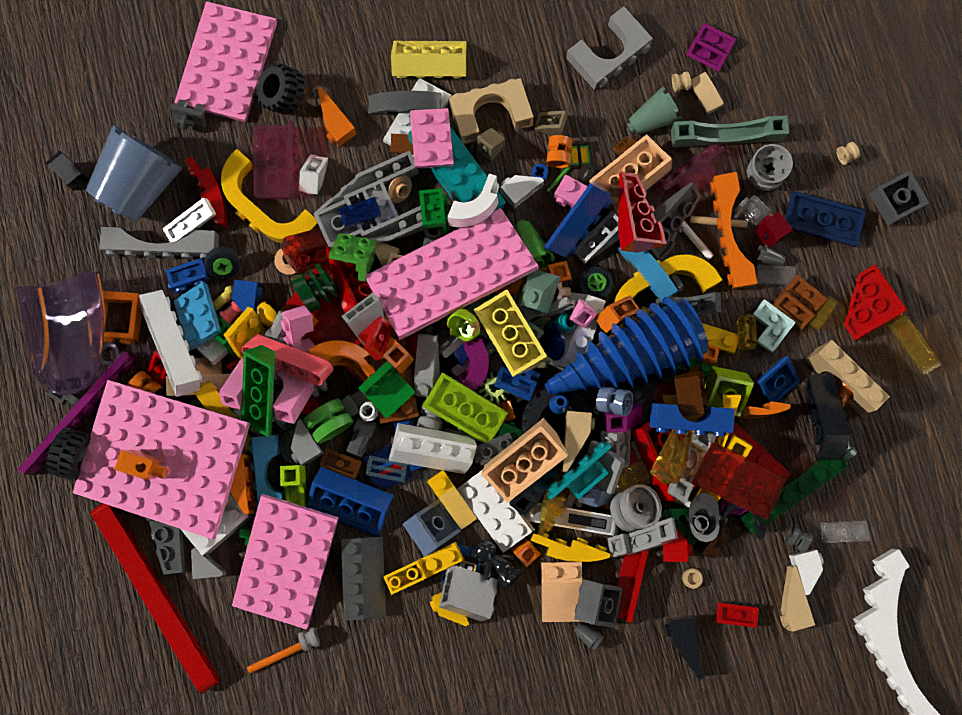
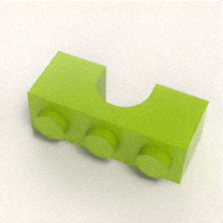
M280 466V484L285 490V501L307 507L306 466Z

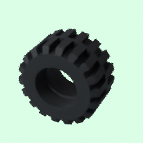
M280 63L268 65L261 72V77L258 78L259 82L256 87V95L259 97L258 102L267 110L284 115L292 114L302 104V98L305 96L304 90H306V86L304 85L305 80L302 78L303 75L297 69Z
M69 427L63 428L56 435L50 446L47 456L48 473L76 481L80 475V467L86 448L89 445L91 434Z

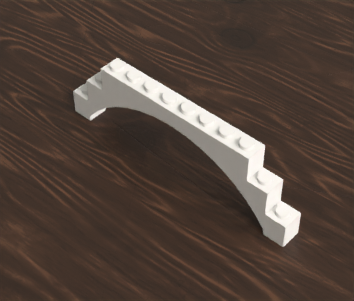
M891 549L872 560L875 564L874 570L882 578L863 589L866 594L864 595L865 600L873 607L853 618L856 623L854 626L857 632L864 636L867 641L865 643L870 653H874L877 658V666L882 672L886 673L888 677L886 679L887 683L893 690H896L899 695L897 697L899 703L908 710L909 715H940L917 687L902 653L898 635L897 606L900 585L905 570L910 566L899 549Z

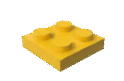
M247 307L224 333V337L237 357L243 359V346L254 334L264 336L267 331L255 310Z

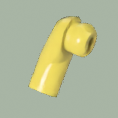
M227 286L224 292L213 301L215 310H219L224 304L232 300L233 286Z

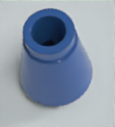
M558 394L550 399L549 407L552 412L563 414L567 411L569 402L565 396ZM557 400H563V405L559 406Z

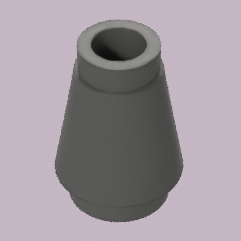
M765 245L758 247L755 260L762 264L782 266L785 262V255Z
M582 622L574 629V632L589 649L595 650L604 639L600 635L601 632Z

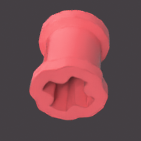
M234 300L227 309L219 312L221 317L230 325H232L233 320L243 313Z

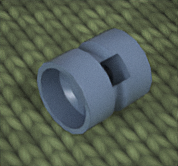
M606 386L601 387L596 399L598 411L613 412L621 416H628L633 405V394L631 391L616 390V388Z

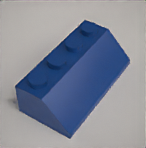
M596 181L591 182L545 247L565 258L569 254L573 256L579 247L576 245L580 239L584 241L590 233L588 230L590 225H595L601 218V215H599L603 208L607 209L613 200L610 198L613 194Z
M321 467L312 482L307 508L339 517V522L378 537L394 495Z

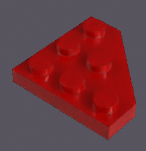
M876 265L858 274L848 315L845 319L844 326L855 342L907 313V309Z

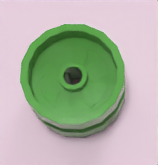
M334 399L320 406L303 419L308 430L316 429L312 434L316 444H321L334 438L354 423L348 413L341 414L345 406L340 399Z

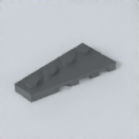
M146 518L152 530L150 532L152 539L155 540L157 546L156 552L163 575L185 572L182 530Z

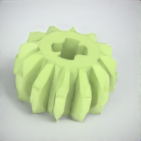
M490 372V379L487 376L485 377L484 381L486 383L483 382L480 385L484 388L479 390V394L486 393L483 396L484 398L490 397L489 401L492 403L493 399H496V403L500 404L499 397L506 401L507 398L504 394L510 393L502 389L496 390L493 393L492 389H489L490 386L494 385L497 376H493V372Z

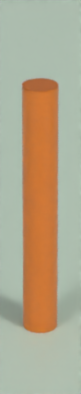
M300 642L247 666L248 672L250 674L303 650Z

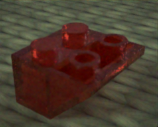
M320 228L284 237L280 246L286 262L296 273L308 271L310 267L315 269L317 263H320L322 267L330 265L326 252L327 244Z

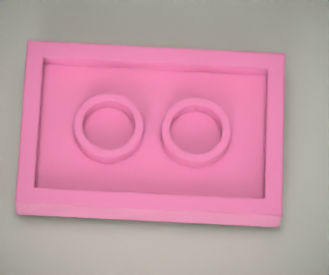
M448 108L410 110L415 169L453 166Z

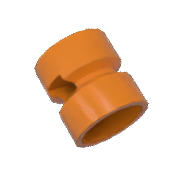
M564 135L550 136L548 142V150L550 151L547 152L546 164L553 168L570 167L571 154L569 152L572 151L573 139Z
M144 371L138 372L128 383V386L161 396L165 389L158 382L152 381V378Z

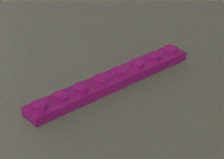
M123 351L22 463L18 470L26 475H32L39 471L42 462L47 459L50 446L56 435L66 427L76 429L81 423L80 420L85 415L91 413L95 403L102 399L107 380L118 382L122 373L128 371L133 366V361L136 358L130 353Z

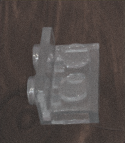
M753 195L750 199L746 197L734 210L736 214L733 218L736 220L744 213L745 218L757 226L771 210L758 197Z

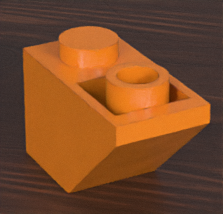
M390 337L383 357L402 374L414 359L396 340Z

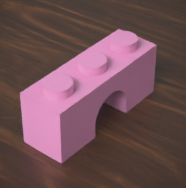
M305 306L282 312L283 320H281V325L286 333V337H284L285 345L308 353V350L315 347L310 338L301 340V338L306 333L314 331L311 313Z

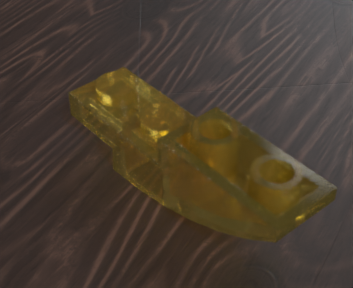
M903 314L886 324L924 376L941 366L931 348L906 315Z
M573 462L568 470L571 468L574 470L579 464ZM558 473L551 485L555 482H561L564 479L563 475ZM568 487L564 488L552 500L547 495L549 490H546L539 517V535L543 536L546 531L550 532L556 523L554 521L555 518L563 515L566 510L564 505L565 497L569 492Z

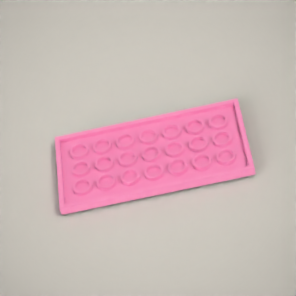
M500 208L479 224L461 227L367 274L366 281L372 292L382 302L383 311L399 340L538 270V264Z

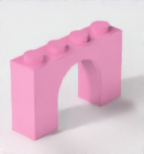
M243 359L239 361L219 391L224 406L239 410L242 408ZM275 369L274 386L283 389L273 405L275 418L294 424L313 393L314 384Z

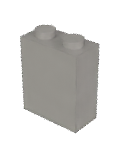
M457 565L448 568L439 608L479 621L490 619L494 612L493 602L498 590V580L491 578L487 581L483 574Z

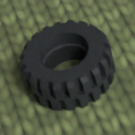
M546 389L539 391L527 404L522 416L523 434L537 424L544 412L550 408L549 401L554 395H549ZM578 390L560 393V395L568 399V409L575 412L592 413L591 418H595L594 430H590L588 438L577 454L579 456L589 447L590 442L595 437L597 417L593 411L594 407L586 400L587 397L584 394H579ZM557 400V404L559 406H562L563 400Z

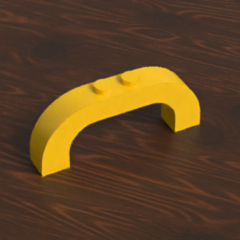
M236 149L225 162L221 175L223 192L231 205L237 210L235 214L243 221L247 219L250 222L249 226L256 233L260 231L266 237L278 243L294 244L305 241L313 236L320 227L316 218L306 209L292 222L277 223L243 195V179L254 166L247 157Z
M676 255L662 262L657 260L669 277L674 274L687 275L696 282L702 293L717 286L722 281L716 269L710 263L697 256ZM637 271L633 274L634 277L621 287L614 302L629 295L633 299L636 295L649 289L650 285Z

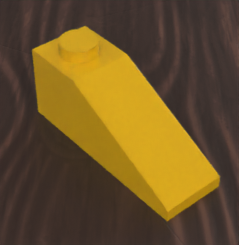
M444 470L427 481L461 530L477 519Z

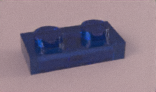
M375 197L339 209L345 229L382 216Z

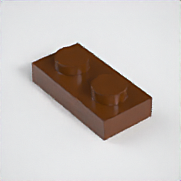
M326 448L319 466L356 480L363 462Z

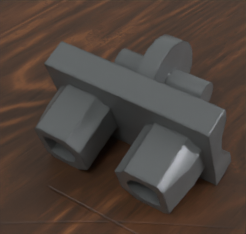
M180 99L176 105H170L169 109L172 111V120L180 124V129L187 130L188 126L194 127V125L205 127L206 112L204 105L196 104L194 109L188 107V102Z

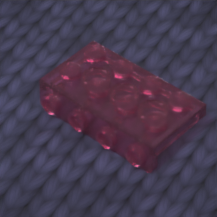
M288 121L287 125L253 126L255 200L296 198V192H299V181H296V174H299L296 156H298L299 151L298 145H295V138H298V128L294 126L292 121Z

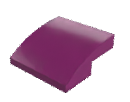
M703 23L686 56L719 72L736 39Z

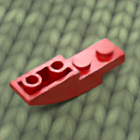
M192 156L185 160L189 165L187 170L192 177L196 176L199 179L197 184L203 191L200 193V196L208 198L217 214L212 218L217 226L221 224L224 229L227 228V205L218 180L209 167L202 170Z

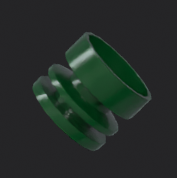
M320 263L315 265L319 272L315 275L311 267L308 269L311 278L307 279L300 273L290 279L300 299L311 314L322 308L319 299L323 298L328 304L331 303L328 294L331 293L335 300L340 298L333 279Z

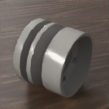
M764 145L757 150L748 164V180L759 190H775L781 186L792 171V156L781 145Z

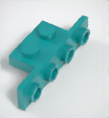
M608 441L599 443L594 448L595 452L592 455L584 456L578 462L579 466L574 470L571 468L563 475L564 479L561 482L553 483L548 488V498L552 500L564 488L568 487L579 500L609 474L598 459L612 447Z

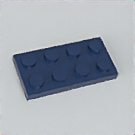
M792 191L785 219L793 231L857 247L866 210Z

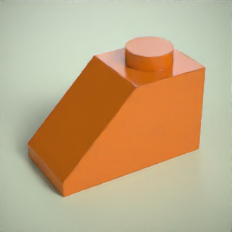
M629 295L608 305L595 317V320L605 333H608L612 329V324L622 325L625 316L632 318L640 308Z

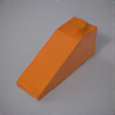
M320 86L318 87L325 127L328 132L326 136L332 144L336 143L341 147L357 134L356 130Z

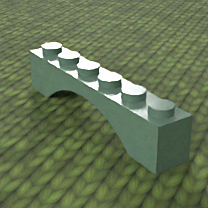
M787 115L768 116L758 120L733 124L679 121L674 122L671 128L672 147L784 141L789 134Z

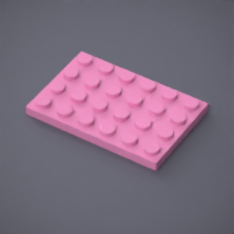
M206 2L174 103L177 104L179 99L188 102V107L194 109L196 104H201L205 106L206 113L247 123L259 82L258 78L261 77L277 25L276 18Z
M265 494L261 495L232 606L307 630L339 517Z

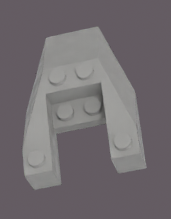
M410 150L358 173L350 183L340 189V192L313 213L329 247H333L339 233L368 238L379 243L396 240L430 229L423 228L421 206L398 215L386 190L398 176L411 178L419 174L418 168L415 169L414 158Z

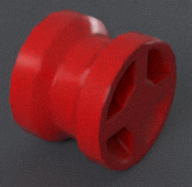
M310 396L301 413L309 415L319 408L318 401Z

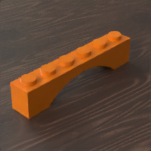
M737 172L714 176L712 182H710L711 193H715L716 200L713 201L714 211L718 212L719 219H716L718 230L722 232L720 245L722 249L725 248L726 256H723L724 266L728 267L729 274L726 275L728 286L731 285L732 290L755 286L757 279L754 264L739 250L731 228L732 208L740 191Z

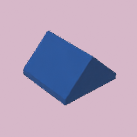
M785 356L754 382L753 387L767 403L771 401L778 402L800 380L789 357Z

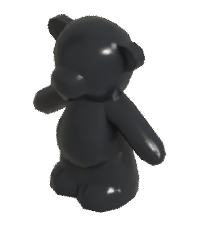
M491 538L479 542L471 552L473 558L486 562L484 568L485 580H490L493 572L505 589L514 584L523 573V570L511 565L510 561L515 560L516 555L512 553H497Z

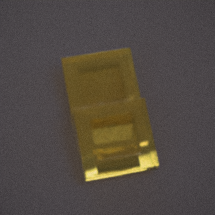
M643 460L622 469L615 493L651 478Z

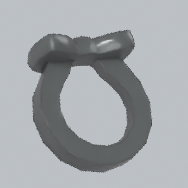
M106 343L103 345V349L101 346L98 350L97 357L100 363L110 367L114 361H105L103 359L104 351L108 348H114L116 359L122 353L115 344Z

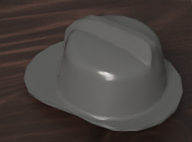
M706 493L698 494L692 499L687 521L688 529L699 541L710 542L719 533V506L716 499Z

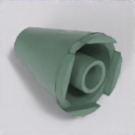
M664 87L660 88L628 119L630 123L627 125L632 134L636 132L637 135L682 120L681 116L677 117L676 115L679 110L670 94H664Z

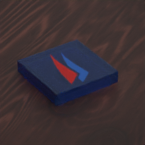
M392 444L362 457L374 488L381 491L413 478L407 464L389 461Z

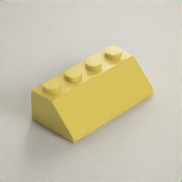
M393 41L391 51L392 76H397L398 78H405L407 76H415L416 78H424L426 76H433L434 78H443L444 76L461 78L466 76V41Z
M508 290L503 291L474 309L513 377L532 370L549 360Z

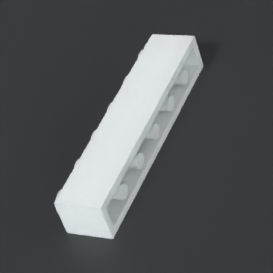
M163 290L139 295L141 311L176 397L200 391L202 376L200 371L195 369L194 356L189 355V345L187 340L182 338V328L176 324L177 317L175 311L170 309L169 297H165Z

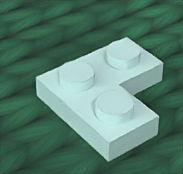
M765 299L752 314L754 318L766 326V329L756 342L770 353L774 352L796 323Z

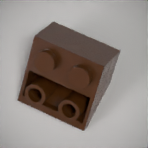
M694 366L689 370L686 369L676 373L674 381L681 415L685 417L704 414V408L708 407L706 390H702V388H705L703 371L699 372V366Z

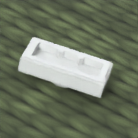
M214 337L195 348L213 365L228 354L227 349Z

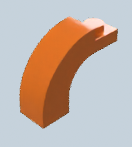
M328 341L308 350L309 354L328 361L332 367L342 365L353 369L364 382L376 372L373 365L368 363L370 354L360 346L350 342Z

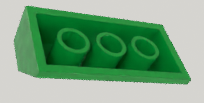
M260 345L244 351L241 420L249 422V427L270 437L272 432L276 352Z

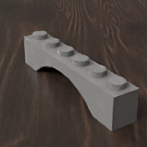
M101 227L99 249L106 253V256L110 257L125 254L126 257L143 255L146 258H155V255H159L168 259H173L174 256H181L183 259L200 257L205 260L210 250L219 247V235L215 231L195 230L180 240L156 244L135 239L121 228Z

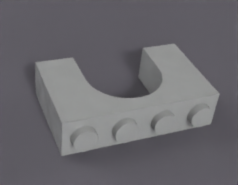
M622 7L613 14L608 23V26L623 43L624 51L620 56L614 59L600 58L592 52L583 40H580L567 51L566 59L594 90L598 87H604L609 82L608 79L613 75L614 77L618 76L623 71V67L627 64L629 66L637 60V56L641 53L644 55L651 48L650 45L653 38L625 7Z

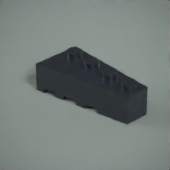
M832 374L808 375L805 385L808 408L812 410L811 424L816 426L815 445L820 446V451L817 453L818 460H842L849 439H852V429L848 426L847 413L843 411L842 398L838 395V385L834 382Z

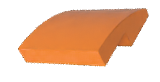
M771 401L761 405V408L749 406L744 409L740 418L768 417L790 409L791 404Z

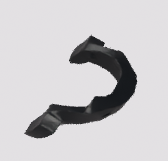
M746 499L732 500L723 510L722 518L719 520V533L717 537L722 536V530L725 527V519L728 513L734 508H745L754 517L758 539L763 540L766 533V523L759 521L757 509Z

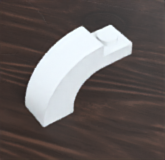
M488 175L481 194L473 201L453 202L447 217L449 226H473L484 221L494 212L498 205L497 192L499 189L496 175Z

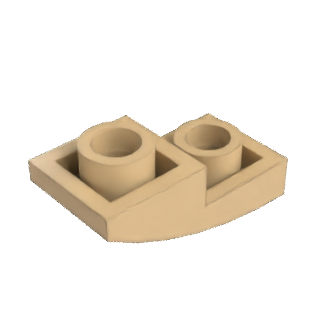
M706 72L691 79V88L707 114L724 106L719 93Z

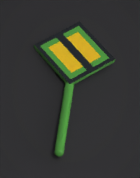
M590 144L572 145V151L569 152L571 154L570 167L566 168L548 187L547 192H550L571 168L592 166Z

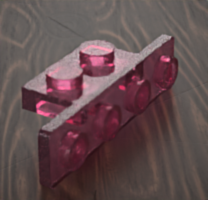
M716 144L708 146L705 152L692 157L689 163L679 166L676 172L663 177L660 180L661 182L656 185L657 188L666 191L678 182L681 188H684L692 182L697 190L712 181L714 176L718 175L711 160L725 151L724 146Z

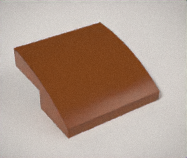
M797 274L778 296L773 306L803 329L815 316L814 313L826 302L827 297Z

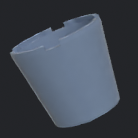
M113 125L86 191L95 197L94 200L99 204L112 208L111 211L121 217L127 216L138 221L178 175L182 167L177 163L173 164L172 159L135 136L133 139L126 135L127 132Z

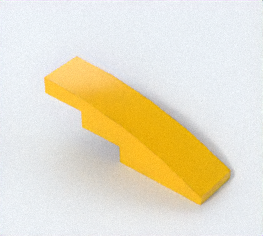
M211 380L201 385L200 391L194 392L205 409L239 419L233 412L232 407L222 404L219 390ZM247 433L241 454H245L250 450L249 442L252 441L249 433Z

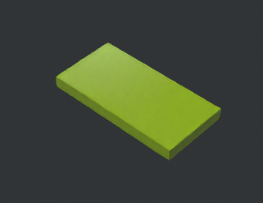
M443 372L422 405L483 443L494 439L509 412Z

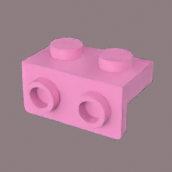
M565 174L554 193V199L557 204L563 207L573 208L588 186Z

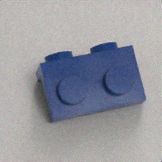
M202 258L165 270L170 284L168 288L174 293H183L187 291V288L210 281Z

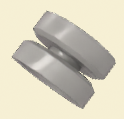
M639 484L616 493L611 500L610 511L612 519L621 530L635 532L655 525L661 517L662 505L659 496L651 487Z

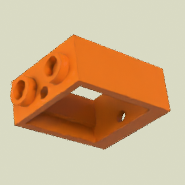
M102 291L104 305L103 342L113 343V340H120V343L132 344V341L139 342L142 319L139 293ZM109 302L132 304L129 333L105 332ZM101 326L95 328V336L100 339Z

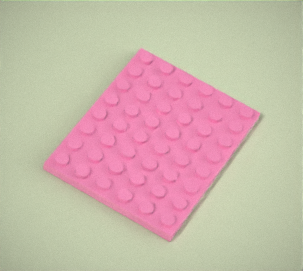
M107 380L90 435L91 439L86 448L80 467V475L76 480L73 493L197 535L216 539L250 423ZM136 449L162 459L161 466L169 468L166 478L156 477V479L145 480L114 470L120 451Z

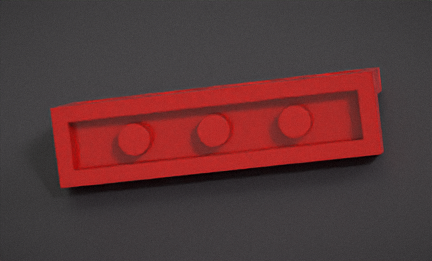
M649 550L623 556L617 586L623 588L617 618L632 623Z

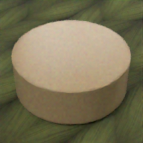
M690 568L683 573L682 581L685 586L695 589L701 586L703 575L699 570Z

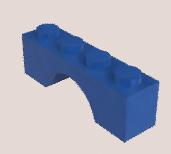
M651 403L650 427L656 428V432L668 433L669 429H676L675 433L688 434V430H694L695 434L707 435V431L714 432L713 435L726 436V432L733 433L735 409L708 407L701 418L695 421H688L681 415L677 405Z

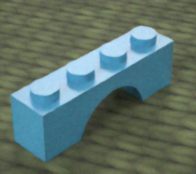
M279 434L271 435L270 437H251L252 441L249 442L250 453H253L254 461L251 462L252 472H255L256 480L253 481L254 492H257L258 500H255L256 511L260 497L263 494L285 501V493L275 489L267 477V468L270 461L280 454Z

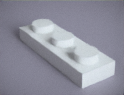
M203 198L164 227L163 230L170 242L177 241L190 235L217 214L208 198Z

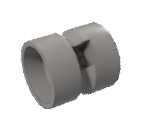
M422 406L421 413L423 415L419 417L417 427L441 431L443 426L442 418Z

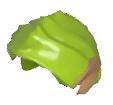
M461 308L448 318L447 326L450 328V335L456 336L464 342H470L479 335V321L466 309Z

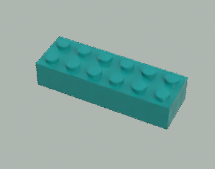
M450 126L454 164L453 166L432 167L429 169L453 202H470L481 194L488 177ZM409 131L408 140L413 145L412 132ZM497 192L498 205L494 211L500 208L503 209L506 201L499 192Z

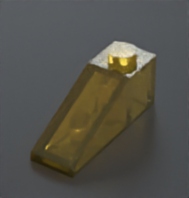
M672 429L650 471L663 484H678L687 467L692 436L689 431L688 434L675 433L676 429Z

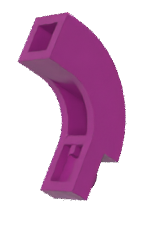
M482 335L477 336L470 342H464V349L470 360L469 366L465 372L453 378L472 391H475L483 383L489 368L488 352Z

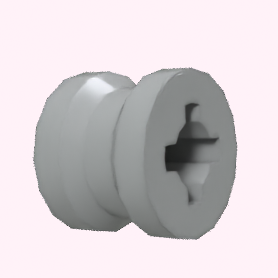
M314 627L310 628L308 632L302 631L298 633L304 652L309 651L311 647L317 648L321 645L318 633Z

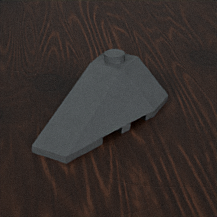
M692 182L654 209L655 212L653 214L657 222H661L666 240L665 246L647 250L655 260L662 261L675 245L674 239L678 232L681 233L684 229L682 223L686 217L691 216L701 197Z

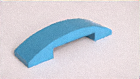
M617 247V250L627 262L630 261L648 282L651 290L661 302L664 297L670 298L678 292L669 276L647 250L635 253L621 251V247Z

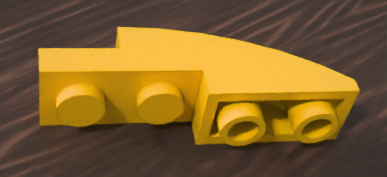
M538 531L537 534L532 533L530 541L548 547L547 556L566 561H599L610 558L611 555L606 552L607 548L597 544L595 548L588 546L589 541L577 538V541L571 540L570 546H566L567 541L556 538V541L548 539V534Z
M454 542L384 576V580L392 595L463 561L464 558L457 543Z

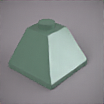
M540 270L524 276L515 300L516 304L548 314L560 277Z

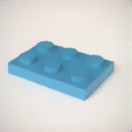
M200 283L173 300L183 331V337L188 342L189 350H194L222 333L206 283Z

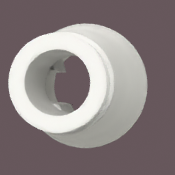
M365 402L361 405L359 415L363 420L372 421L379 418L378 409L372 402Z

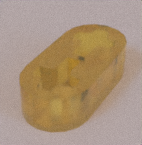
M829 296L816 312L809 325L816 330L820 329L838 301Z
M751 314L741 315L737 321L738 346L742 351L753 350L757 344L756 319Z

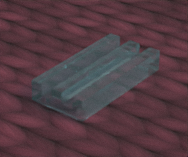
M369 456L366 475L404 482L408 464ZM378 461L383 463H389L403 466L402 470L374 465L372 464V462ZM373 468L399 473L401 478L370 471Z

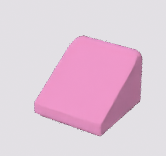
M580 299L575 306L570 320L585 329L597 316V313L592 306Z

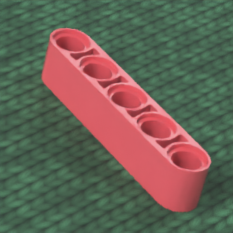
M254 334L242 348L244 354L246 350L263 345L276 352L275 369L318 386L322 385L333 372V367L328 361L259 334Z

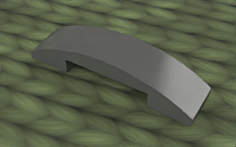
M392 91L370 95L368 114L381 115L387 114V112L441 109V93Z

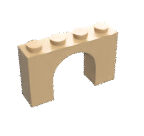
M521 78L516 80L510 79L500 84H491L481 89L475 88L466 93H456L449 97L450 109L459 138L463 144L477 141L479 129L474 114L480 106L486 103L493 102L503 105L509 111L515 130L533 126V114Z
M833 340L817 347L805 359L818 374L828 371L840 378L850 388L853 395L847 403L859 415L876 411L890 397Z

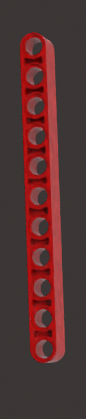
M102 503L93 509L91 515L195 688L199 693L203 694L220 683L218 674L117 508Z

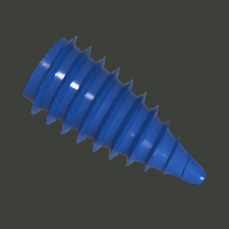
M664 297L662 308L655 303L650 304L649 315L639 309L636 312V321L625 316L622 329L618 325L612 324L609 337L605 333L599 332V343L597 345L588 341L587 352L583 355L577 353L576 360L572 364H566L564 370L555 374L544 385L549 395H556L581 389L587 392V388L598 387L601 389L603 385H612L618 390L619 382H627L633 388L634 379L641 378L648 384V375L653 373L662 380V370L668 369L675 375L677 364L681 363L689 370L690 359L695 358L699 363H703V354L708 352L706 333L696 311L686 299L683 298L674 302L671 298Z

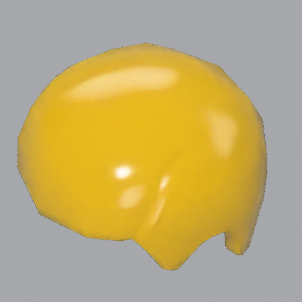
M266 301L260 303L257 308V314L261 322L269 328L272 327L278 313L269 304H266Z

